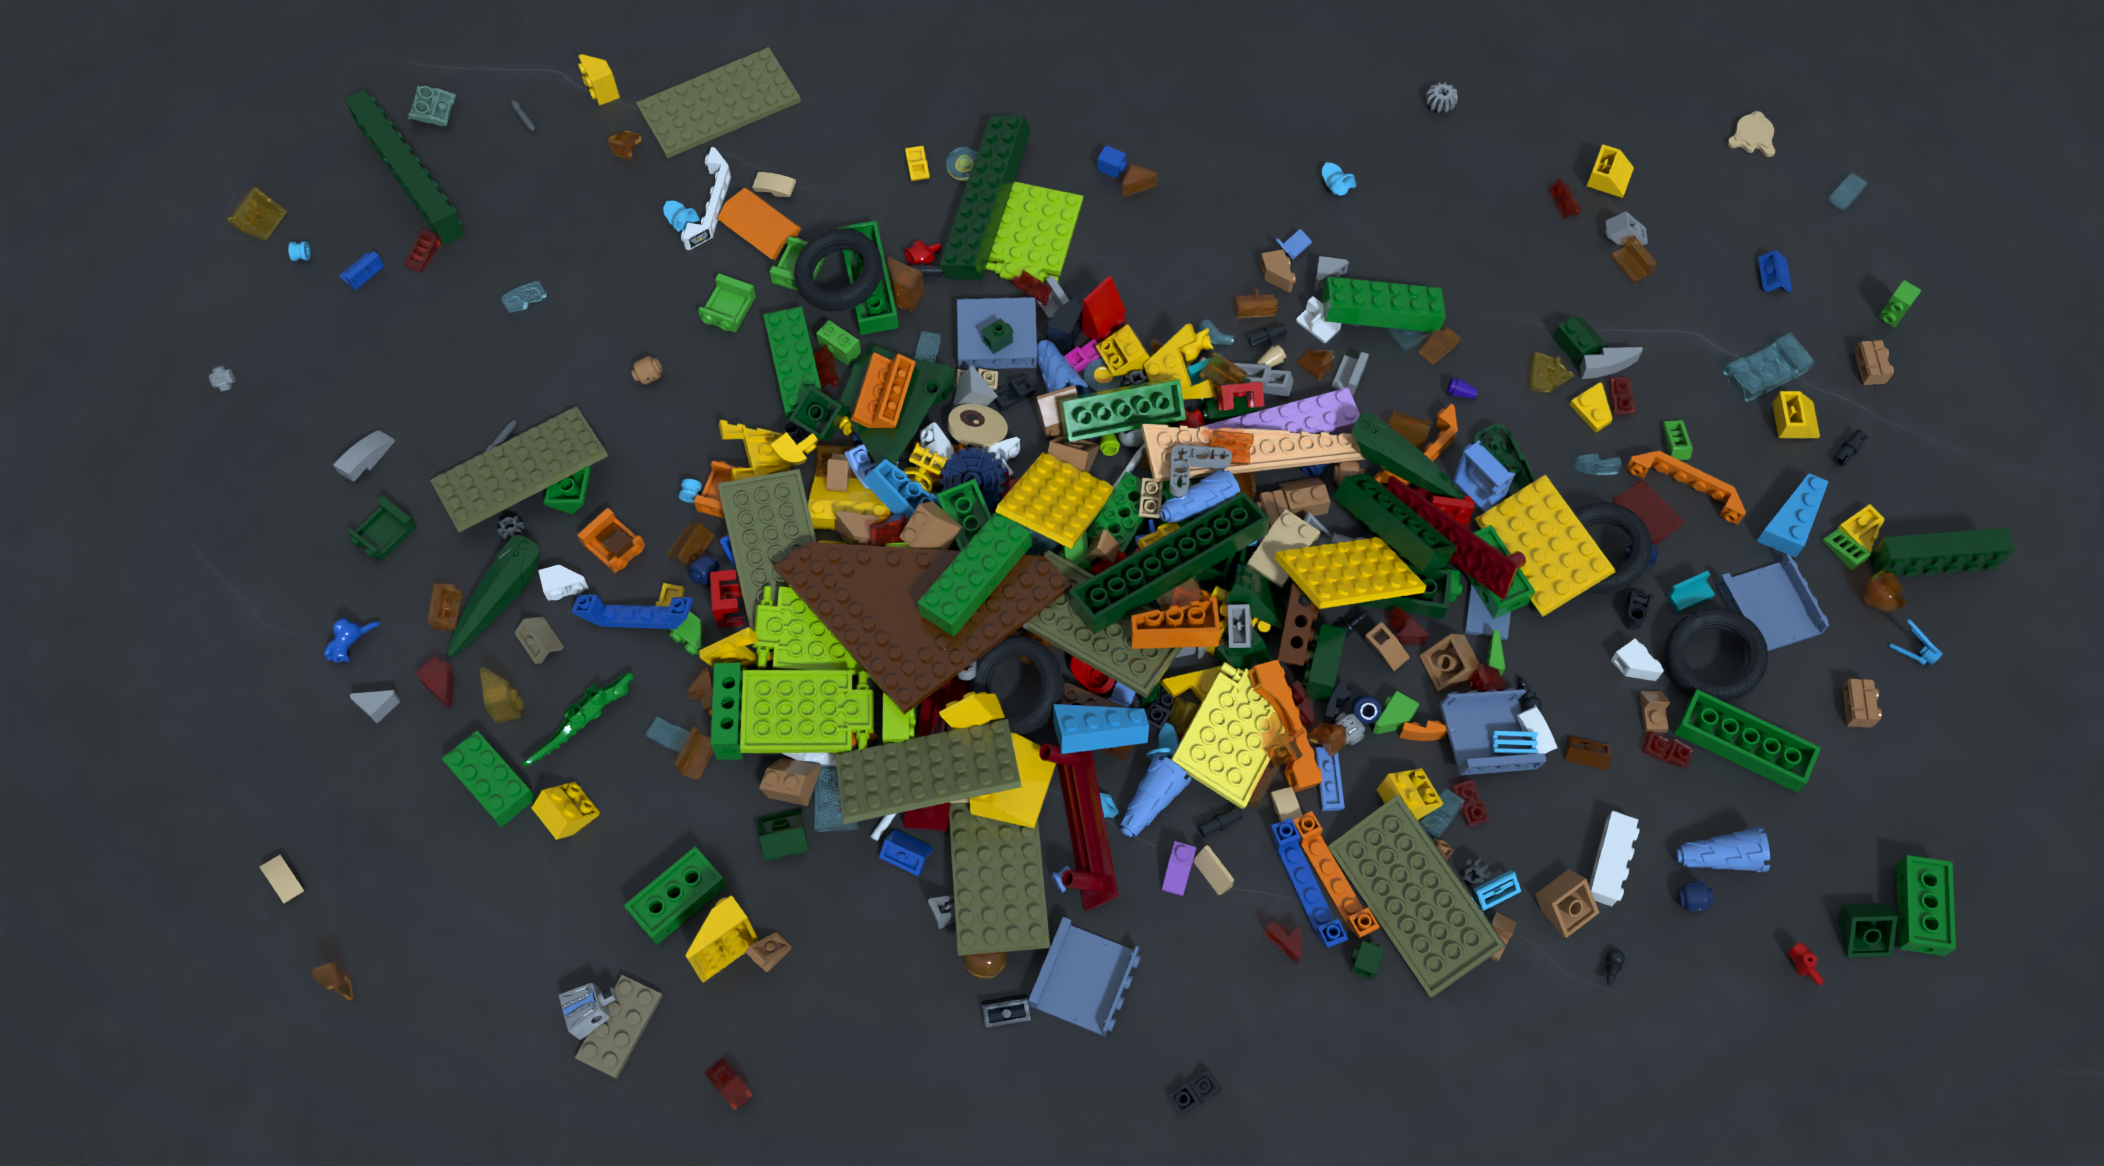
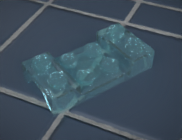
M1789 333L1775 340L1773 345L1747 358L1743 356L1729 363L1723 374L1736 378L1743 387L1745 401L1749 402L1811 370L1815 360L1794 335Z

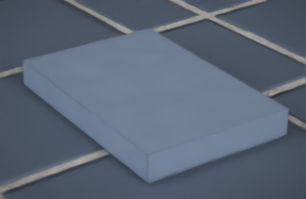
M1471 584L1465 633L1491 638L1494 630H1499L1501 640L1507 641L1511 612L1494 619Z

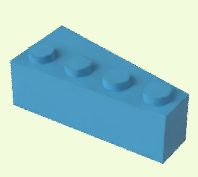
M886 459L862 480L904 526L907 525L920 503L933 501L940 507L935 494L926 492L921 488L922 485L908 479L906 473Z
M1809 473L1756 542L1796 558L1805 546L1829 481Z
M1053 704V724L1061 754L1148 743L1149 723L1144 709Z

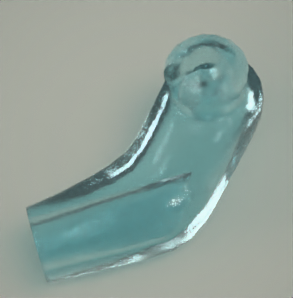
M1203 320L1201 322V330L1209 328L1207 335H1210L1212 343L1233 345L1234 335L1219 332L1210 320Z

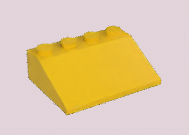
M815 474L808 503L813 529L836 530V514L838 510L879 517L877 533L891 531L893 513L870 488L866 489L856 475H850L848 490L844 492L827 490V474Z
M1011 732L1022 787L972 797L969 799L970 812L972 815L1035 829L1056 763L1041 760L1039 756L1041 746Z
M732 895L728 898L720 899L715 904V907L709 913L685 955L702 983L746 953L750 945L759 941L747 916Z

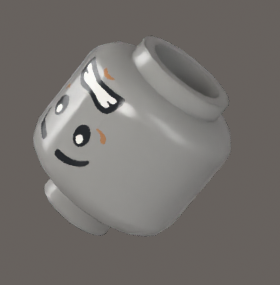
M1344 712L1335 718L1336 723L1333 726V731L1343 744H1350L1352 746L1364 738L1365 726L1354 713L1346 715Z

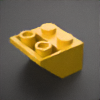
M583 54L578 55L580 60L578 67L581 74H584L582 79L585 86L590 88L588 90L592 99H596L600 106L620 98L613 73L606 60Z
M1602 144L1587 187L1623 198L1634 167L1621 150Z
M1129 324L1096 346L1113 376L1128 375L1132 373V370L1141 371L1145 369L1144 363L1151 358Z
M1780 391L1772 403L1778 438H1819L1820 434L1813 401L1800 391Z
M975 692L967 693L963 696V700L946 704L944 710L939 712L940 716L954 730L971 728L976 725L981 726L1005 718L996 694H987L986 692L978 694Z
M1422 768L1388 774L1377 788L1384 803H1387L1396 795H1401L1417 820L1444 804Z
M576 782L542 790L532 806V810L556 840L574 835L600 814Z

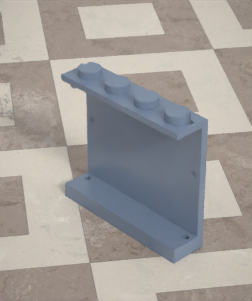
M1035 297L965 298L957 300L959 369L967 370L971 366L975 369L1037 368ZM1001 318L1013 329V343L993 354L983 343L981 330Z
M1786 554L1779 563L1735 577H1731L1730 573L1723 574L1716 583L1727 607L1744 615L1759 628L1766 641L1768 651L1820 635L1829 626L1826 615L1819 608L1816 597L1810 592L1806 579L1800 574L1798 565L1791 558L1790 554Z
M1509 688L1505 691L1491 689L1479 693L1476 690L1463 694L1451 692L1439 703L1459 775L1536 770L1547 761L1544 753H1493V731L1522 732L1517 718V714L1522 713L1518 699L1526 693L1525 690ZM1498 736V740L1530 741L1529 737ZM1498 744V748L1531 749V745Z
M1063 917L1028 1000L1029 1006L1105 1037L1107 1031L1112 1032L1116 1023V1018H1113L1116 1009L1120 1011L1125 999V997H1122L1124 988L1129 989L1133 979V976L1130 975L1133 967L1137 969L1141 955H1138L1139 947L1136 946L1135 950L1109 941L1072 926L1071 920Z

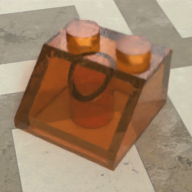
M888 257L889 280L895 302L900 308L913 312L924 296L922 272Z

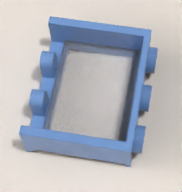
M1479 440L1473 445L1471 443L1463 449V455L1458 461L1459 466L1455 470L1453 482L1467 496H1470L1471 500L1475 501L1474 504L1485 513L1504 501L1515 473L1508 472L1480 445L1481 441Z

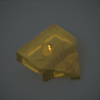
M1535 352L1532 355L1529 389L1549 393L1574 375L1571 371L1568 372L1562 365L1560 356L1555 359L1554 357Z

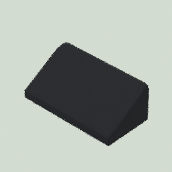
M1027 994L981 1001L985 1028L1031 1021Z

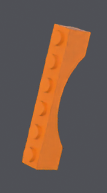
M1278 660L1255 665L1248 671L1254 691L1273 707L1280 717L1287 735L1289 753L1284 774L1288 785L1293 788L1294 793L1313 788L1323 782L1322 772L1317 767L1314 759V750L1307 740V731L1300 721L1299 710L1293 702L1291 688L1287 685L1284 677V669L1280 666Z

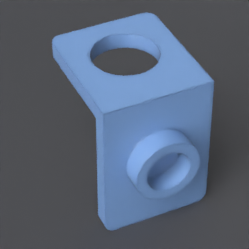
M1301 229L1284 244L1278 238L1276 239L1292 259L1296 258L1312 243Z
M1117 682L1112 695L1107 700L1129 708L1136 692Z

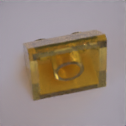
M253 187L246 192L226 220L241 232L266 241L287 211L259 189Z
M480 668L484 705L495 723L522 718L521 710L524 709L522 698L518 697L516 688L513 689L508 681L488 669Z

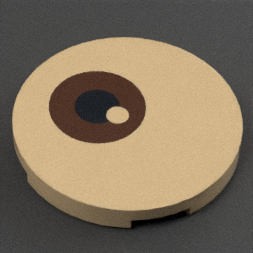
M960 405L950 412L948 418L950 434L965 446L970 444L989 448L1004 441L1007 435L1008 426L1005 419L997 411L984 405Z

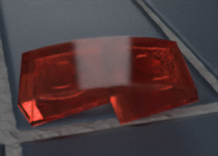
M1611 377L1609 379V391L1613 413L1635 414L1634 394H1631V378Z
M1298 680L1291 685L1292 699L1296 705L1299 704L1297 708L1300 714V721L1309 730L1314 723L1313 707L1307 692Z
M1653 731L1648 733L1642 752L1649 756L1682 768H1688L1694 748L1677 739L1670 741Z
M1474 780L1451 786L1455 800L1468 827L1490 821L1483 799L1480 800Z

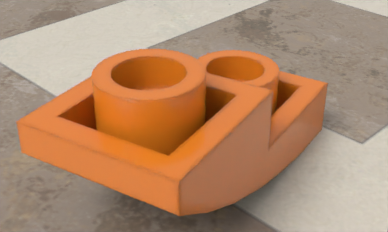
M1428 720L1425 728L1415 722H1405L1401 729L1400 738L1415 741L1439 740L1445 738L1447 729L1440 721Z

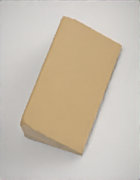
M1206 845L1195 857L1194 863L1216 893L1222 895L1232 888L1234 879L1211 848Z

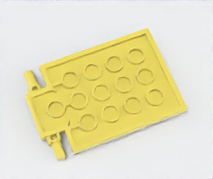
M1224 662L1220 669L1232 676L1231 679L1221 672L1216 675L1170 760L1184 769L1188 775L1243 809L1249 802L1285 732V728L1273 707L1254 691L1248 674L1249 669L1245 668L1242 671Z

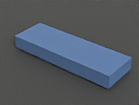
M1337 746L1315 747L1316 764L1322 772L1323 780L1319 784L1322 811L1344 810Z

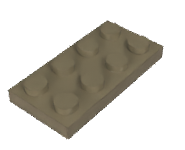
M621 975L614 987L617 1000L608 1004L610 1018L587 1035L575 1056L576 1060L615 1079L619 1077L663 997L661 993Z

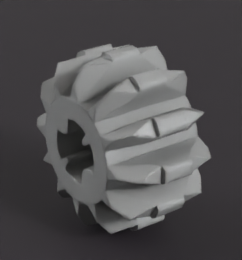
M1437 82L1436 85H1431L1426 94L1427 106H1431V111L1437 110L1438 113L1443 111L1445 114L1448 110L1452 111L1458 100L1457 90L1453 89V84L1448 86L1446 82L1444 84Z

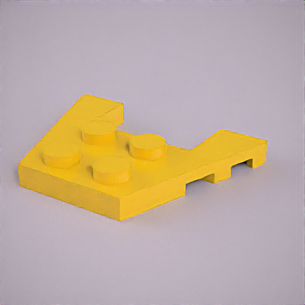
M1186 324L1144 363V367L1149 377V382L1173 377L1180 379L1183 400L1215 398L1217 396L1211 380H1206L1192 386L1180 352L1181 348L1197 341L1192 324Z
M720 420L719 429L722 439H743L750 468H733L731 471L732 481L790 470L791 465L783 463L770 448V444L781 437L782 433L757 428V430L748 429L743 424L735 426L727 424L728 421Z
M749 627L701 649L700 659L713 668L714 663H741L743 670L747 669V665H758V655L746 647V645L758 642V634ZM774 651L769 652V655H767L766 667H768V663L773 662Z
M1221 666L1166 678L1161 684L1174 698L1191 688L1202 702L1219 672L1230 679L1232 676L1220 669Z

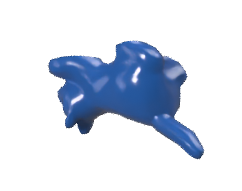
M347 618L337 620L333 628L335 638L328 643L324 653L326 660L330 661L332 659L335 663L350 662L348 657L350 646L362 634L379 626L380 622H371L361 627L357 623L350 622Z

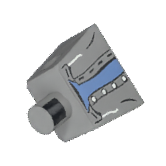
M589 983L560 994L559 999L568 1032L581 1040L610 1018L608 1004L617 1000L615 990L610 987L603 991L594 983Z

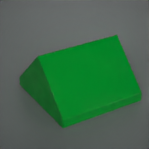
M584 467L579 472L547 487L544 504L563 512L574 514L584 505L591 468Z

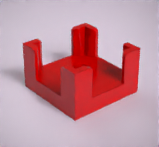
M1262 382L1216 387L1218 411L1234 408L1233 393L1234 397L1246 396L1247 394L1249 408L1264 406Z
M736 569L710 572L712 612L718 628L744 625L742 615L726 617V613L739 612L738 600L736 599L742 596L739 583L723 585L722 581L736 580Z

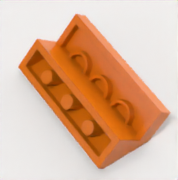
M743 188L726 201L717 217L719 221L774 260L779 255L784 243L787 244L788 236L796 238L801 230V227L747 188Z
M874 352L870 357L851 420L867 428H895L916 362L901 354H897L893 360H889Z

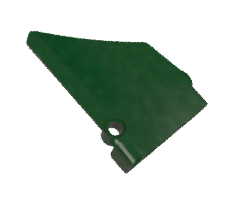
M871 345L861 361H857L853 365L840 402L850 408L846 416L875 464L879 465L886 459L893 465H896L931 407L939 404L941 400H946L955 386V373L952 368L945 364L907 357L916 363L896 427L867 428L852 421L851 416L870 357L874 352L889 360H893L897 353Z

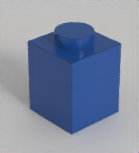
M1106 145L1098 157L1097 170L1118 178L1120 173H1124L1127 167L1126 153Z

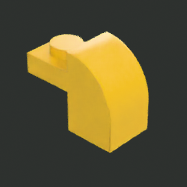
M786 432L771 443L770 448L783 463L799 465L806 462L807 458L803 453L809 454L817 447L815 444L818 442V439L812 433L796 445Z

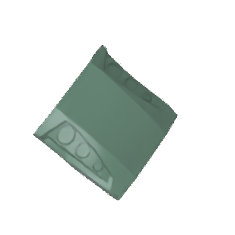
M418 86L408 119L447 126L456 94L439 88Z

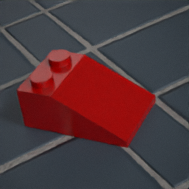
M1108 276L1083 300L1082 334L1090 340L1095 339L1098 344L1113 335L1117 329L1120 330L1126 322V310L1111 276Z

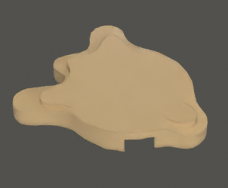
M1754 111L1738 121L1735 135L1729 138L1727 145L1730 148L1741 147L1748 153L1754 152L1757 148L1765 157H1772L1775 154V149L1772 145L1774 127L1762 112Z

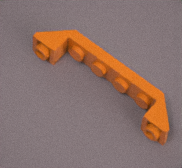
M1450 404L1446 409L1442 408L1436 416L1438 418L1436 427L1441 432L1436 438L1437 441L1434 444H1428L1424 450V454L1431 461H1434L1456 437L1458 428L1455 406L1453 404ZM1386 470L1383 472L1379 471L1374 477L1385 488L1391 476L1396 477L1408 487L1412 484Z
M1661 451L1632 456L1625 469L1635 476L1644 478L1649 468L1652 467L1660 473L1673 477L1678 482H1683L1697 491L1712 496L1715 500L1724 502L1725 505L1719 516L1725 518L1728 522L1738 525L1746 513L1735 487Z
M1310 811L1294 819L1293 822L1301 837L1299 845L1344 924L1359 938L1379 929L1380 926L1370 909H1363L1321 837L1323 829L1313 812Z

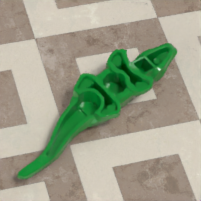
M627 672L611 683V685L600 689L597 684L591 685L585 691L584 697L578 703L571 704L563 713L565 719L553 737L524 760L522 765H532L533 762L542 759L546 754H550L552 750L558 749L560 744L567 742L568 738L575 735L579 729L584 728L591 719L598 718L606 704L627 695L628 684L633 680L634 675Z

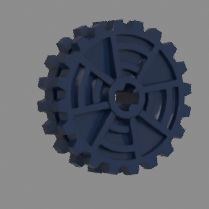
M978 446L961 449L959 452L953 453L951 455L952 459L945 462L947 467L941 470V474L944 475V478L940 479V484L944 485L942 492L968 482L974 477V479L977 478L978 480L977 484L988 510L998 506L997 502L1002 501L1003 493L1008 491V487L1005 485L1009 481V477L1005 476L1008 470L1007 467H1002L1003 460L1001 458L997 459L994 451L988 453V448L978 449Z

